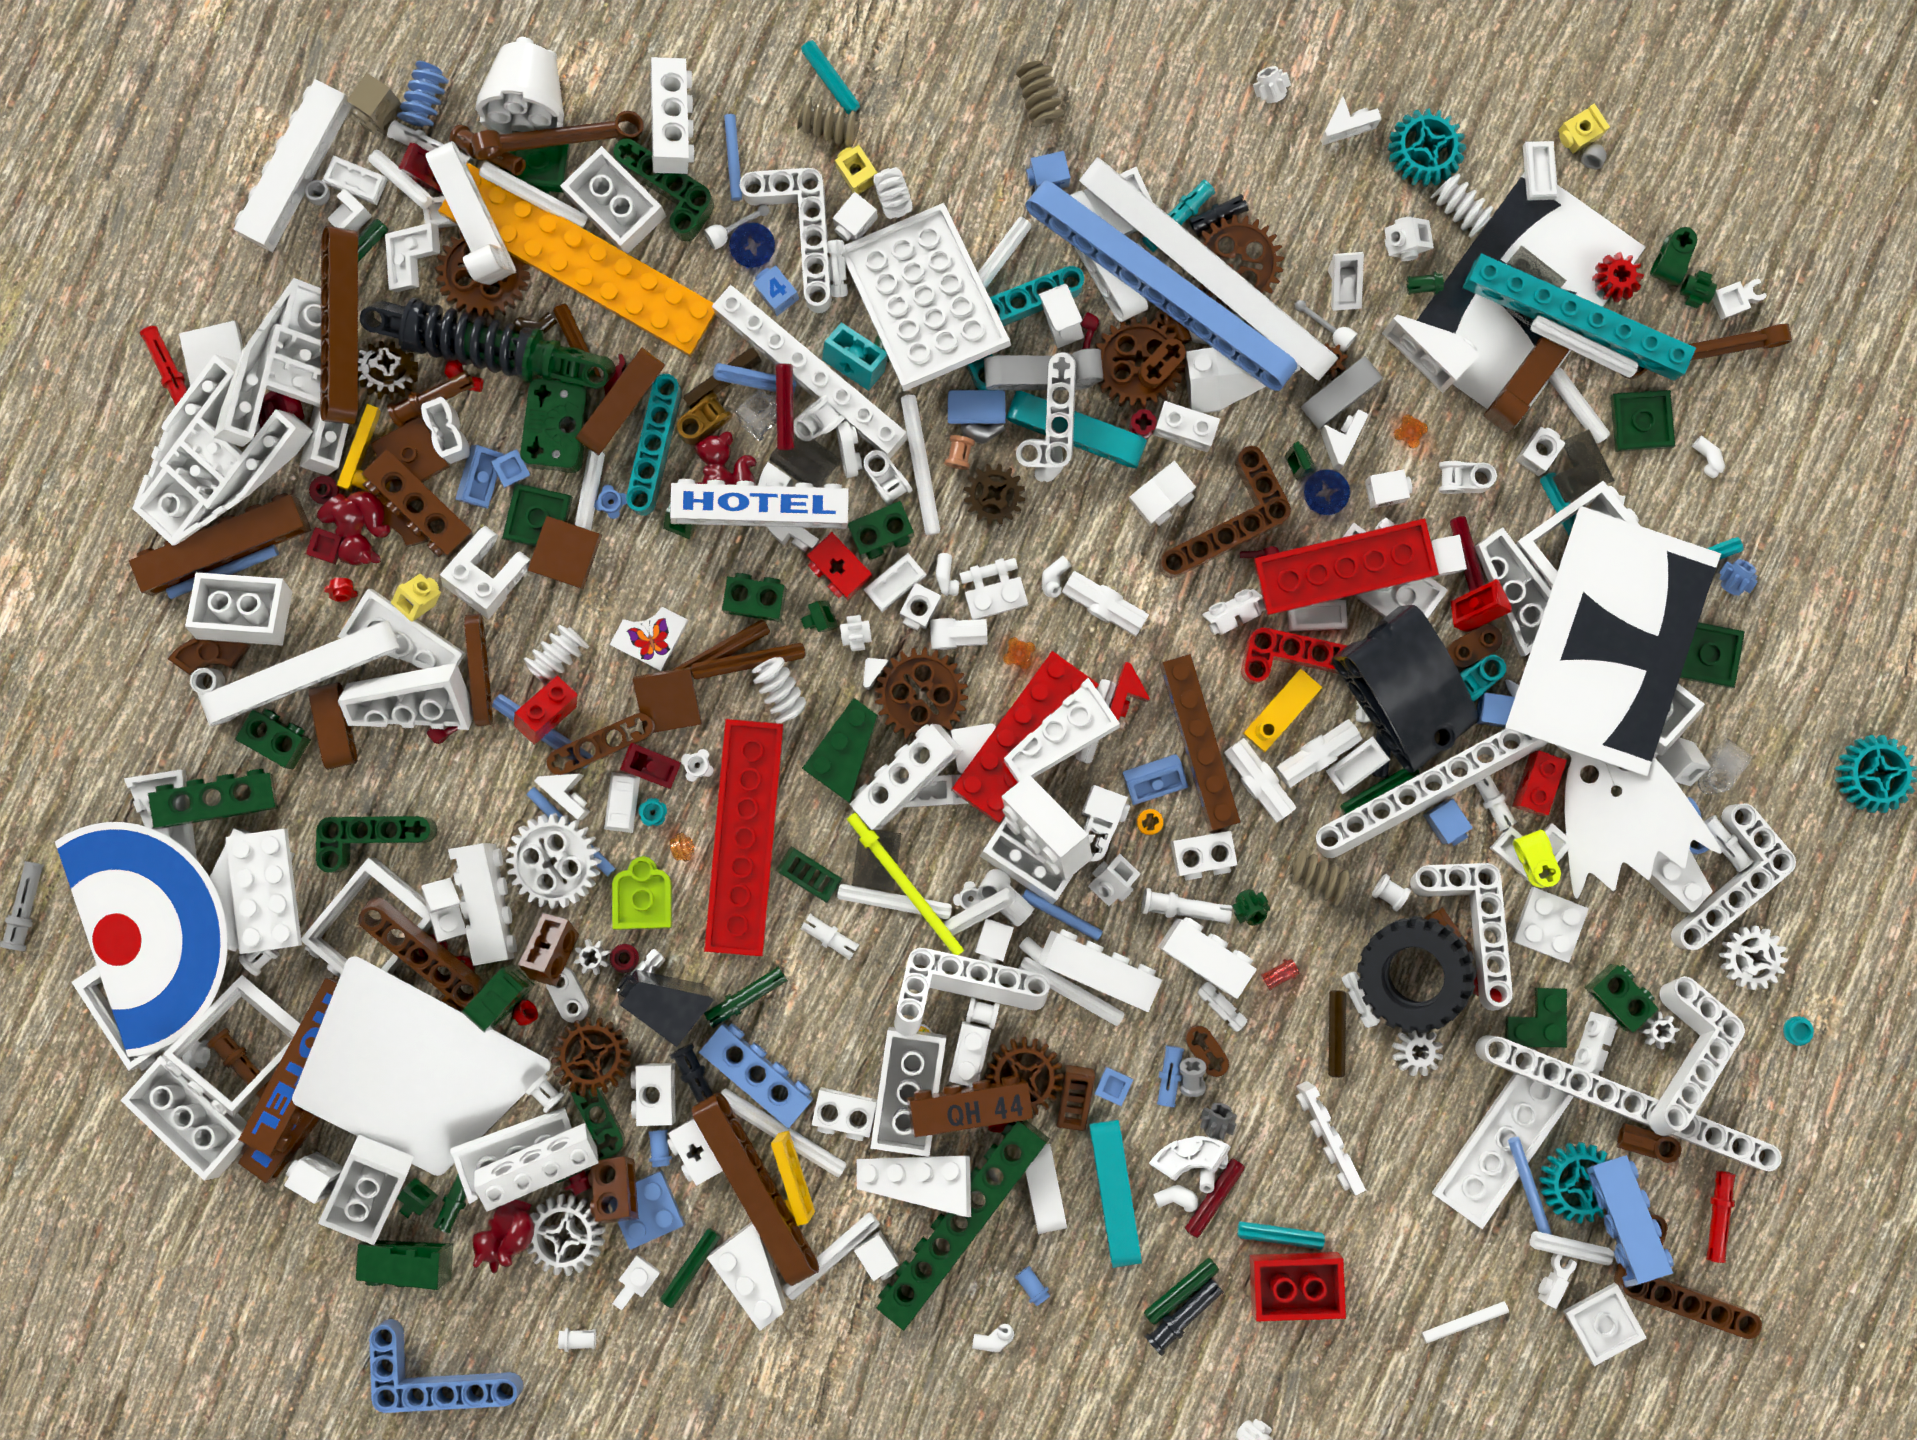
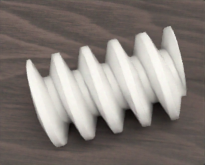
M1458 173L1442 184L1430 198L1440 195L1436 204L1441 206L1448 203L1444 212L1450 214L1456 211L1453 221L1456 223L1464 219L1461 229L1464 231L1472 227L1469 237L1472 238L1491 219L1490 214L1493 207L1489 206L1482 209L1485 199L1481 198L1474 201L1477 191L1473 190L1466 193L1465 191L1469 183L1465 182L1458 185L1457 183L1461 176Z
M558 625L557 627L561 635L557 636L550 633L549 636L552 644L542 641L543 652L533 649L534 661L527 657L524 658L528 669L544 685H547L545 678L552 680L556 677L553 670L559 673L564 672L562 662L568 665L573 663L570 654L577 657L581 656L578 646L585 649L589 648V645L570 626L566 628Z
M782 657L771 658L755 667L751 672L759 673L753 680L755 684L762 682L765 684L759 690L760 694L770 693L764 700L765 703L775 702V705L770 709L771 714L781 713L775 719L776 723L786 722L795 718L804 711V706L806 705L805 698L799 697L801 694L799 687H794L796 683L794 678L788 677L790 671L787 667H783L785 661Z

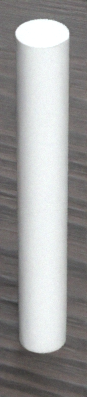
M1505 1301L1424 1331L1422 1336L1427 1344L1507 1314L1509 1309Z

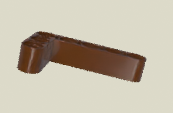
M1247 446L1241 450L1235 460L1236 470L1255 507L1165 552L1159 562L1160 572L1167 578L1179 577L1279 527L1288 519L1291 514L1290 504L1260 448ZM1243 456H1253L1257 462L1256 466L1252 468L1247 467L1243 463ZM1259 480L1266 481L1269 484L1270 491L1268 493L1259 492L1256 488V482ZM1269 507H1280L1283 517L1280 519L1273 518L1269 513ZM1250 518L1255 520L1257 530L1254 532L1246 530L1243 525L1244 519ZM1221 531L1228 532L1231 535L1232 542L1227 545L1220 543L1217 537L1218 533ZM1195 544L1203 545L1206 549V556L1201 558L1194 556L1192 546ZM1168 557H1176L1180 561V569L1170 570L1166 566V559Z
M376 897L366 903L359 914L358 921L360 926L443 994L438 999L439 1001L462 1013L464 1008L482 990V979L386 900ZM375 910L379 912L382 919L372 918L368 911ZM399 929L404 933L405 937L397 938L392 934L391 930ZM415 949H424L428 956L422 957L417 955ZM438 967L448 968L451 974H441L438 971ZM461 986H470L474 993L468 994L463 992Z
M1649 1211L1651 1218L1656 1219L1660 1226L1662 1237L1659 1238L1663 1246L1668 1230L1667 1223L1662 1217ZM1621 1263L1617 1265L1614 1283L1619 1286L1621 1292L1633 1299L1745 1339L1756 1338L1762 1330V1322L1758 1315L1744 1307L1661 1277L1627 1289L1622 1279L1623 1276H1627L1626 1269L1623 1268ZM1663 1286L1664 1294L1662 1297L1655 1299L1654 1292L1656 1288ZM1687 1296H1691L1692 1304L1690 1307L1683 1309V1300ZM1719 1306L1720 1314L1718 1317L1711 1319L1712 1309ZM1747 1316L1748 1324L1746 1325V1327L1740 1329V1320L1743 1317Z

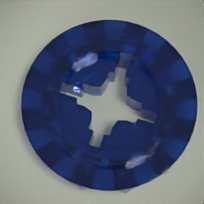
M746 223L739 226L733 232L729 243L730 252L735 261L747 269L760 268L765 263L770 262L775 252V240L771 231L764 225ZM748 236H751L755 243L761 244L757 247L756 256H754L750 249L745 250V247L749 246Z
M1324 469L1315 472L1308 478L1304 486V500L1307 502L1310 510L1319 513V515H1334L1347 505L1350 498V487L1343 475L1334 470ZM1323 482L1328 490H1338L1330 496L1329 502L1326 501L1325 496H1316L1323 490Z

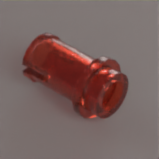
M1292 958L1289 960L1283 959L1284 963L1261 974L1269 991L1291 978L1296 980L1295 976L1299 975L1300 972Z

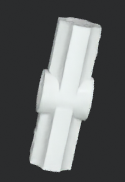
M1076 571L1072 573L1061 592L1073 601L1085 606L1087 611L1107 623L1112 622L1135 637L1149 616L1145 611L1123 600V596L1105 585L1100 586Z
M1348 719L1322 736L1321 734L1300 748L1301 751L1289 757L1275 768L1282 781L1288 788H1291L1313 772L1317 773L1338 759L1337 756L1348 751L1363 739L1356 726Z
M1242 738L1223 753L1241 776L1240 780L1254 799L1260 801L1275 823L1296 809L1287 793L1278 784L1279 779L1266 762L1260 760L1245 738Z

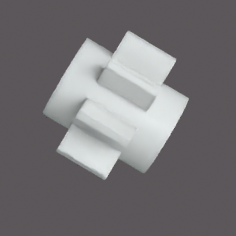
M1276 66L1261 70L1257 75L1258 82L1253 84L1256 96H1261V99L1266 100L1267 103H1275L1282 100L1286 96V87L1291 86L1287 72L1283 73L1282 69L1278 70Z
M860 615L847 616V623L840 624L843 646L850 645L852 651L865 650L864 643L872 642L869 620L861 621Z
M587 939L585 940L586 947L584 949L581 947L575 948L576 952L580 954L579 959H576L574 964L581 963L583 974L587 973L589 969H593V973L597 975L600 974L599 966L608 967L610 965L605 961L606 955L611 953V950L604 951L601 948L603 945L602 940L592 946L591 940ZM595 950V957L598 958V962L589 963L590 957L587 956V952Z
M1656 1011L1654 1018H1649L1645 1021L1644 1028L1639 1029V1032L1645 1033L1647 1036L1644 1043L1652 1045L1656 1041V1046L1659 1049H1664V1042L1675 1044L1676 1041L1673 1037L1675 1032L1680 1031V1029L1672 1025L1671 1022L1674 1017L1668 1015L1663 1019L1662 1013ZM1657 1025H1661L1660 1030L1663 1032L1661 1036L1657 1035L1659 1032L1656 1029Z
M1255 1419L1252 1423L1248 1420L1239 1427L1236 1438L1238 1440H1273L1269 1436L1272 1429L1263 1421Z

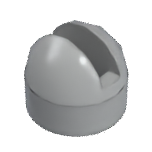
M1600 144L1589 145L1581 157V162L1587 168L1600 169L1604 165L1607 153Z
M313 180L305 187V194L312 204L322 206L328 202L330 191L325 182Z

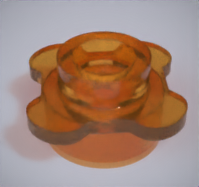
M1408 414L1402 417V424L1394 431V438L1408 443L1410 448H1417L1420 445V438L1423 434L1427 433L1428 427L1425 423ZM1412 429L1413 434H1409L1408 430Z
M1016 637L1010 638L1007 642L1009 646L1007 654L1003 656L1004 663L1007 665L1015 664L1019 665L1021 669H1028L1031 665L1030 656L1035 651V645L1032 642L1025 643L1019 641ZM1021 651L1022 655L1017 656L1016 652Z

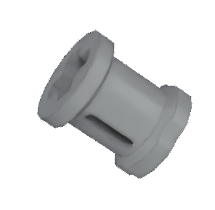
M1191 1057L1184 1059L1180 1063V1072L1183 1075V1079L1180 1082V1091L1188 1097H1199L1206 1091L1205 1081L1203 1080V1075L1206 1073V1064L1199 1058Z

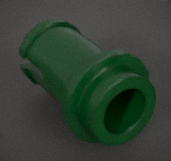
M1433 271L1431 275L1407 276L1406 282H1408L1406 284L1408 295L1433 292L1435 295L1438 294V291L1444 290L1443 274H1437L1436 271Z

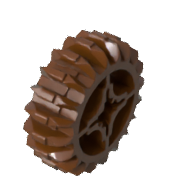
M587 1017L585 1019L586 1026L581 1027L580 1022L576 1020L574 1021L575 1031L572 1032L567 1026L564 1028V1032L568 1036L567 1038L557 1036L556 1040L562 1047H552V1052L560 1056L552 1058L551 1064L555 1066L561 1065L553 1073L555 1076L564 1075L559 1081L561 1086L571 1082L568 1089L570 1093H574L579 1086L581 1097H585L587 1089H591L592 1097L595 1098L598 1095L597 1088L602 1087V1091L606 1095L609 1093L607 1084L611 1083L614 1088L619 1087L615 1077L626 1078V1073L620 1068H630L631 1063L623 1058L630 1057L632 1053L629 1049H622L629 1044L627 1038L618 1040L623 1034L621 1029L611 1033L614 1027L613 1022L610 1021L605 1028H602V1018H598L596 1025L593 1026L590 1017ZM587 1036H601L610 1041L611 1044L593 1045ZM579 1040L581 1044L580 1053L573 1057V1061L567 1063L570 1048ZM586 1045L594 1055L599 1054V1057L595 1056L597 1060L595 1063L598 1069H595L593 1063H590L589 1060H584V1058H587L586 1054L588 1053ZM616 1052L612 1068L604 1075L601 1069L602 1062L610 1057L609 1054ZM575 1069L578 1071L588 1069L592 1071L596 1079H582L575 1076L571 1071Z
M1022 1036L1021 1046H1017L1015 1039L1011 1038V1049L1008 1050L1005 1044L1001 1043L999 1047L1003 1054L1000 1056L997 1052H992L991 1056L997 1060V1063L987 1062L986 1067L994 1070V1073L985 1074V1079L994 1080L992 1084L1000 1083V1071L1006 1061H1008L1014 1071L1013 1076H1019L1015 1065L1020 1070L1025 1069V1073L1027 1070L1032 1071L1029 1078L1033 1089L1029 1086V1092L1034 1097L1030 1100L1033 1114L1036 1116L1039 1114L1037 1105L1041 1104L1045 1110H1048L1049 1105L1045 1100L1049 1098L1053 1102L1057 1101V1097L1051 1093L1052 1090L1062 1091L1063 1087L1056 1084L1055 1080L1064 1079V1074L1055 1073L1054 1071L1060 1069L1062 1063L1056 1062L1052 1064L1051 1061L1057 1057V1053L1053 1051L1046 1055L1045 1052L1049 1048L1047 1043H1044L1040 1050L1037 1049V1038L1032 1040L1031 1046H1027L1026 1036ZM1018 1053H1031L1041 1059L1030 1065H1024L1014 1055ZM1047 1066L1049 1073L1048 1083L1041 1093L1035 1084V1078Z

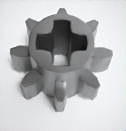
M1213 1103L1211 1109L1203 1108L1200 1117L1202 1120L1200 1128L1204 1129L1208 1137L1224 1140L1226 1133L1229 1135L1234 1134L1237 1125L1235 1123L1237 1115L1233 1114L1228 1105Z

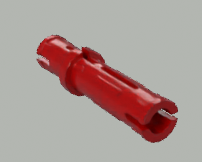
M148 326L140 331V335L162 377L160 381L162 386L168 389L176 406L187 392L184 384V375L182 372H178L159 333L158 327Z
M1719 1170L1716 1171L1714 1196L1710 1198V1203L1713 1205L1706 1260L1726 1263L1730 1215L1732 1207H1735L1733 1189L1736 1174Z

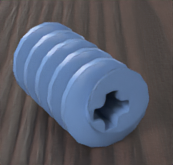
M416 61L415 66L417 69L413 70L411 74L414 80L409 81L407 85L411 91L405 92L404 98L406 101L400 105L403 112H399L397 117L415 126H433L434 122L427 118V116L437 115L438 112L431 105H441V101L435 97V94L444 95L445 90L438 85L439 83L448 84L449 80L442 75L443 72L438 67L424 61Z

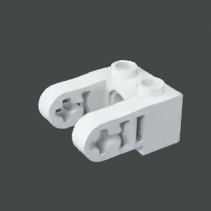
M484 526L443 570L440 578L442 585L489 620L507 599L509 592L526 574L531 559L519 551L494 579L476 566L493 547L498 538L495 532Z
M1096 785L1090 788L1081 815L1088 817L1083 830L1088 834L1090 843L1093 842L1095 835H1089L1090 830L1093 833L1104 834L1105 836L1104 839L1102 837L1097 838L1095 847L1099 848L1098 853H1092L1093 859L1089 862L1098 861L1105 856L1118 823L1125 821L1130 805L1125 804L1128 797Z

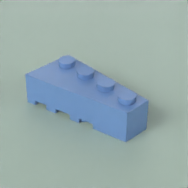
M1627 1155L1587 1168L1600 1209L1606 1208L1607 1215H1604L1607 1233L1613 1239L1615 1238L1617 1242L1615 1251H1613L1618 1264L1621 1263L1627 1272V1276L1622 1277L1625 1287L1673 1274L1671 1269L1674 1266L1672 1256L1668 1249H1663L1659 1238L1662 1237V1232L1656 1219L1652 1220L1648 1210L1650 1201L1646 1192L1639 1188L1636 1180L1639 1178V1174L1634 1162L1629 1161Z

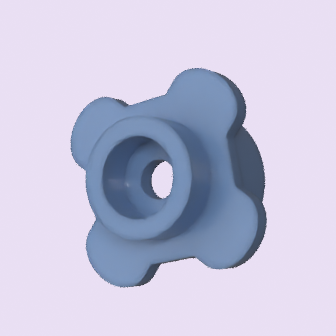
M606 485L602 488L598 499L595 500L594 507L597 511L606 512L611 519H616L620 516L619 511L622 506L627 504L626 494L618 493L614 490L613 486ZM610 499L614 501L611 505L608 503Z

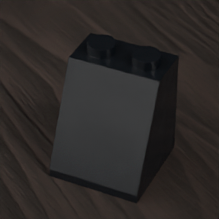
M635 970L632 975L627 973L617 986L619 989L617 993L620 1006L676 1047L714 1001L709 987L705 984Z

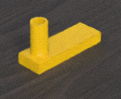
M366 405L337 486L341 489L352 492L355 486L368 491L363 486L365 480L361 474L363 471L360 468L381 414L379 408ZM391 481L388 482V484L386 485V489L388 491L391 486Z
M1300 668L1242 734L1265 753L1322 689V686Z
M790 1131L780 1132L771 1142V1146L788 1199L784 1200L792 1216H794L797 1226L808 1224L815 1213V1209Z

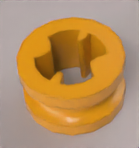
M1147 809L1138 815L1136 825L1141 833L1154 835L1162 829L1163 818L1158 811ZM1146 814H1153L1152 818L1156 817L1158 820V824L1153 825L1154 830L1152 831L1147 830L1148 826L1143 827L1142 821L1146 819Z

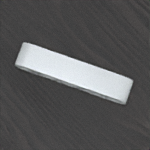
M1078 191L1070 195L1097 215L1084 192ZM1074 247L1119 322H1123L1148 309L1146 298Z

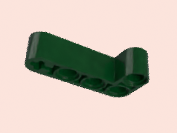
M631 139L618 141L614 147V156L617 162L632 177L677 205L670 216L671 228L679 240H693L714 209V201L709 189L687 174L656 173L652 176L646 175L647 169L653 166L652 152ZM632 153L636 161L633 158L629 157ZM679 181L683 183L682 187L677 191L669 189L673 182ZM697 197L707 198L704 205H693ZM681 221H691L689 228L685 230L677 228Z
M420 816L326 817L318 823L316 829V863L319 869L324 872H342L350 864L351 843H426L435 838L437 825L432 819ZM362 822L368 826V833L363 838L357 832L358 826ZM394 822L397 826V833L394 837L390 838L387 835L386 828L389 823ZM332 823H336L339 828L338 835L334 838L328 832L329 826ZM408 827H426V832H408ZM333 851L338 855L339 859L335 867H331L328 863V856Z

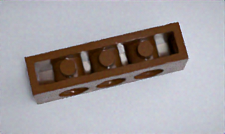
M387 449L361 473L365 480L363 486L374 496L379 493L387 501L384 506L394 516L397 517L401 514L408 521L405 526L416 537L422 534L429 541L427 547L437 557L443 554L449 559L473 536L472 530ZM392 480H398L403 484L401 490L396 493L389 492L386 489V485ZM411 501H421L424 504L422 511L411 513L407 509ZM433 521H441L445 524V529L438 534L430 532L428 527Z

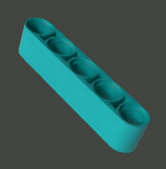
M661 374L653 382L626 495L628 506L641 516L650 514L656 507L682 397L681 386L677 379L670 374ZM666 384L674 385V391L670 395L661 394V388ZM665 411L668 413L665 422H654V417L658 412ZM651 440H661V446L658 450L649 451L647 449L648 443ZM645 467H654L655 473L651 478H641V472ZM641 494L647 495V504L643 507H636L634 504L636 497Z
M1016 391L1006 419L1016 425L1046 436L1047 400L1023 391ZM1074 411V447L1129 468L1136 469L1147 444L1145 438ZM1055 417L1052 427L1056 432L1062 433L1068 429V422L1064 417Z
M1119 1120L1089 1124L1112 1268L1142 1264Z

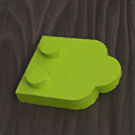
M640 856L635 858L630 863L628 870L618 873L613 879L612 929L672 928L671 878L664 871L658 870L655 862L649 857Z

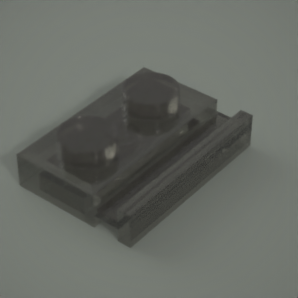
M795 433L794 448L792 450H779L776 447L769 457L770 461L800 483H811L813 487L817 488L823 485L841 461L840 458L814 439L803 441Z
M874 830L879 836L877 840L898 865L902 833ZM858 836L852 886L894 891L895 880L869 847L865 848L859 841L861 837Z

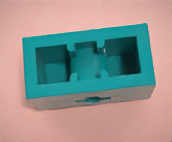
M842 322L824 341L822 361L869 391L885 372L888 358L886 351Z

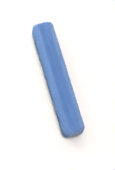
M721 363L715 365L713 377L716 380L776 392V375ZM793 380V394H794L795 388H796V381Z

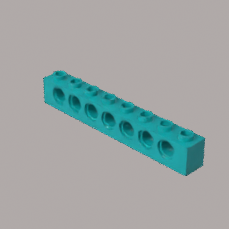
M1482 253L1474 261L1462 287L1532 319H1535L1537 316H1543L1636 361L1639 366L1673 381L1685 375L1696 350L1695 347Z

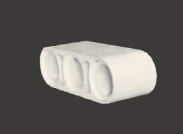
M1046 1144L1026 1170L1038 1234L1067 1228L1051 1146Z

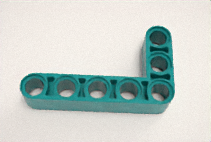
M1067 266L990 297L995 310L999 313L1003 326L1043 311L1044 308L1037 291L1043 287L1053 289L1063 285V281L1067 277H1074L1079 283L1076 287H1068L1072 297L1075 298L1080 295L1085 279L1082 270L1076 266ZM1015 298H1020L1024 300L1026 305L1021 309H1016L1011 306L1010 302ZM984 358L967 364L966 366L975 387L978 390H988L986 389V383L979 379V375L985 372Z

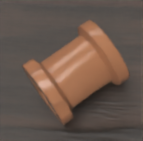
M950 435L949 440L952 442L948 459H945L944 464L955 469L969 470V454L975 441L964 436Z

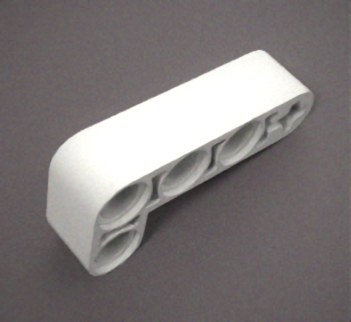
M1057 353L1049 361L1046 439H1027L1018 446L1016 457L1023 466L1061 468L1067 465L1072 458L1076 361L1069 353ZM1061 357L1065 358L1066 363H1070V368L1064 372V379L1070 377V384L1063 381L1053 383V377L1060 378V369L1055 368V363L1060 362ZM1057 387H1064L1068 390L1069 399L1066 403L1061 404L1055 401L1053 393ZM1061 416L1067 420L1068 429L1065 432L1059 433L1053 429L1052 422L1055 417ZM1033 445L1036 447L1038 455L1035 460L1029 461L1023 457L1022 450L1024 446ZM1062 446L1065 448L1067 457L1064 461L1058 462L1052 458L1051 450L1053 447Z

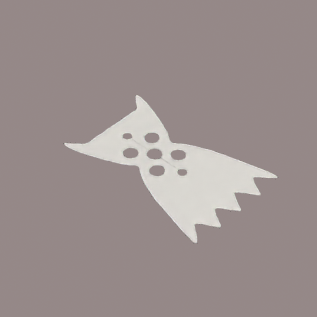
M1506 679L1508 690L1513 697H1516L1519 685ZM1556 745L1571 756V763L1566 778L1564 814L1566 835L1569 843L1570 877L1573 894L1576 899L1583 890L1588 873H1592L1612 891H1615L1620 868L1624 862L1649 880L1658 851L1685 869L1692 840H1696L1710 850L1721 854V848L1712 832L1674 778L1655 757H1653L1648 775L1645 776L1633 771H1623L1616 765ZM1593 765L1598 769L1599 777L1597 781L1585 783L1581 779L1580 772L1584 766ZM1617 785L1622 788V794L1619 797L1611 794L1613 786Z

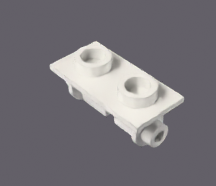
M1245 589L1238 592L1234 599L1226 603L1219 602L1212 605L1208 612L1202 614L1211 623L1209 628L1212 634L1222 635L1238 627L1235 619L1237 615H1239L1243 624L1262 615V611L1265 610L1261 600L1263 598L1262 595L1254 589Z
M1590 1012L1579 1048L1575 1054L1573 1066L1595 1075H1599V1072L1604 1070L1603 1067L1609 1052L1601 1048L1603 1044L1611 1046L1615 1032L1618 1029L1615 1026L1617 1020Z

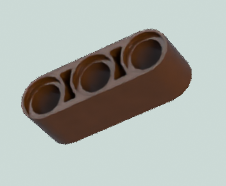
M340 682L309 689V701L324 767L327 770L356 764L358 761L352 726H348L338 703L344 690Z

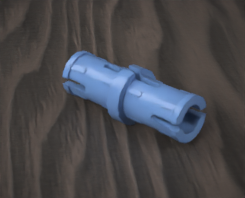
M1166 1045L1163 1070L1159 1071L1158 1076L1161 1078L1157 1104L1175 1107L1178 1082L1182 1081L1180 1063L1182 1062L1184 1048ZM1172 1063H1173L1172 1074H1171V1079H1170V1080H1171V1081H1170V1087H1169V1089H1168L1169 1078H1170V1073H1171V1072H1170V1071H1171V1065H1172Z

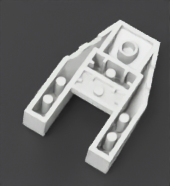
M293 278L243 348L219 414L214 438L241 447L253 440L265 390L268 389L314 405L309 424L313 434L304 444L299 466L329 475L339 468L349 424L326 422L321 419V288Z
M215 354L163 422L162 429L164 432L159 446L154 447L151 455L154 460L149 474L144 475L132 508L173 546L182 542L249 496L296 456L313 434V431L294 414L275 409L244 452L232 443L214 438L219 414L237 367V363L234 360Z

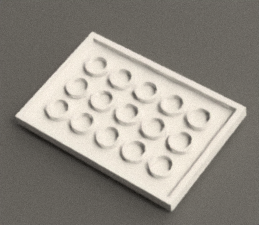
M944 203L844 245L842 256H845V264L903 391H907L1011 346L1003 324Z

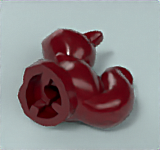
M726 431L720 436H708L695 444L697 455L707 464L703 468L704 477L702 482L695 484H707L709 480H722L725 482V485H737L738 481H752L755 486V478L750 467L756 466V459L751 455L741 456L736 461L733 473H731L725 467L731 455L730 445L733 442L731 432Z
M358 491L348 497L344 494H338L329 499L318 510L317 518L322 523H335L337 526L335 530L336 535L344 538L338 549L340 562L353 566L380 563V556L373 551L370 541L361 534L365 525L368 531L378 538H385L391 532L389 525H383L385 510L380 499L367 491Z
M515 1199L496 1208L493 1218L488 1222L491 1230L481 1231L473 1236V1251L475 1254L473 1266L475 1268L482 1261L488 1262L491 1272L495 1274L498 1271L499 1264L504 1267H510L513 1257L528 1248L533 1239L535 1227L533 1219L529 1214L531 1204Z

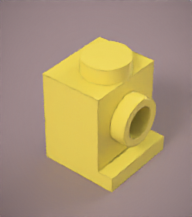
M1594 103L1588 109L1564 122L1558 132L1560 133L1559 137L1562 144L1574 154L1601 138L1610 126Z
M860 145L853 149L852 147H847L838 154V158L835 159L836 168L852 190V193L856 192L859 195L874 185L873 179L877 171ZM853 168H859V172L854 175L851 173Z
M418 574L407 583H402L397 587L391 604L413 622L436 605L441 592L434 579H426L422 574Z

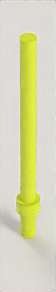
M856 812L849 816L847 821L861 837L859 841L865 848L869 847L952 954L959 955L964 951L963 947L877 840L879 836L875 831L869 830Z

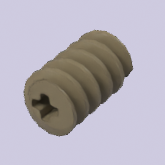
M1042 61L1028 62L1016 70V75L1020 78L1019 86L1023 89L1022 97L1026 100L1025 108L1029 110L1028 119L1032 121L1031 127H1042L1051 124L1065 113L1063 109H1055V107L1061 104V99H1052L1058 93V88H1049V86L1055 83L1056 80L1055 77H1046L1053 69L1051 66H1043Z
M808 96L799 114L797 130L802 126L803 133L809 134L813 129L814 137H820L824 132V139L826 141H830L835 135L836 144L841 145L845 140L846 147H852L859 131L860 119L858 121L855 120V111L853 110L848 117H845L844 107H841L837 114L834 113V104L832 103L824 110L823 100H819L816 106H812V97Z
M1302 848L1294 857L1286 877L1293 874L1292 884L1294 885L1303 879L1304 890L1310 885H1314L1313 895L1315 896L1321 890H1324L1323 900L1325 901L1332 895L1335 896L1334 905L1338 906L1346 895L1352 878L1349 879V871L1343 870L1338 875V865L1334 864L1328 869L1329 863L1326 859L1321 860L1317 864L1318 855L1312 854L1307 858V849Z

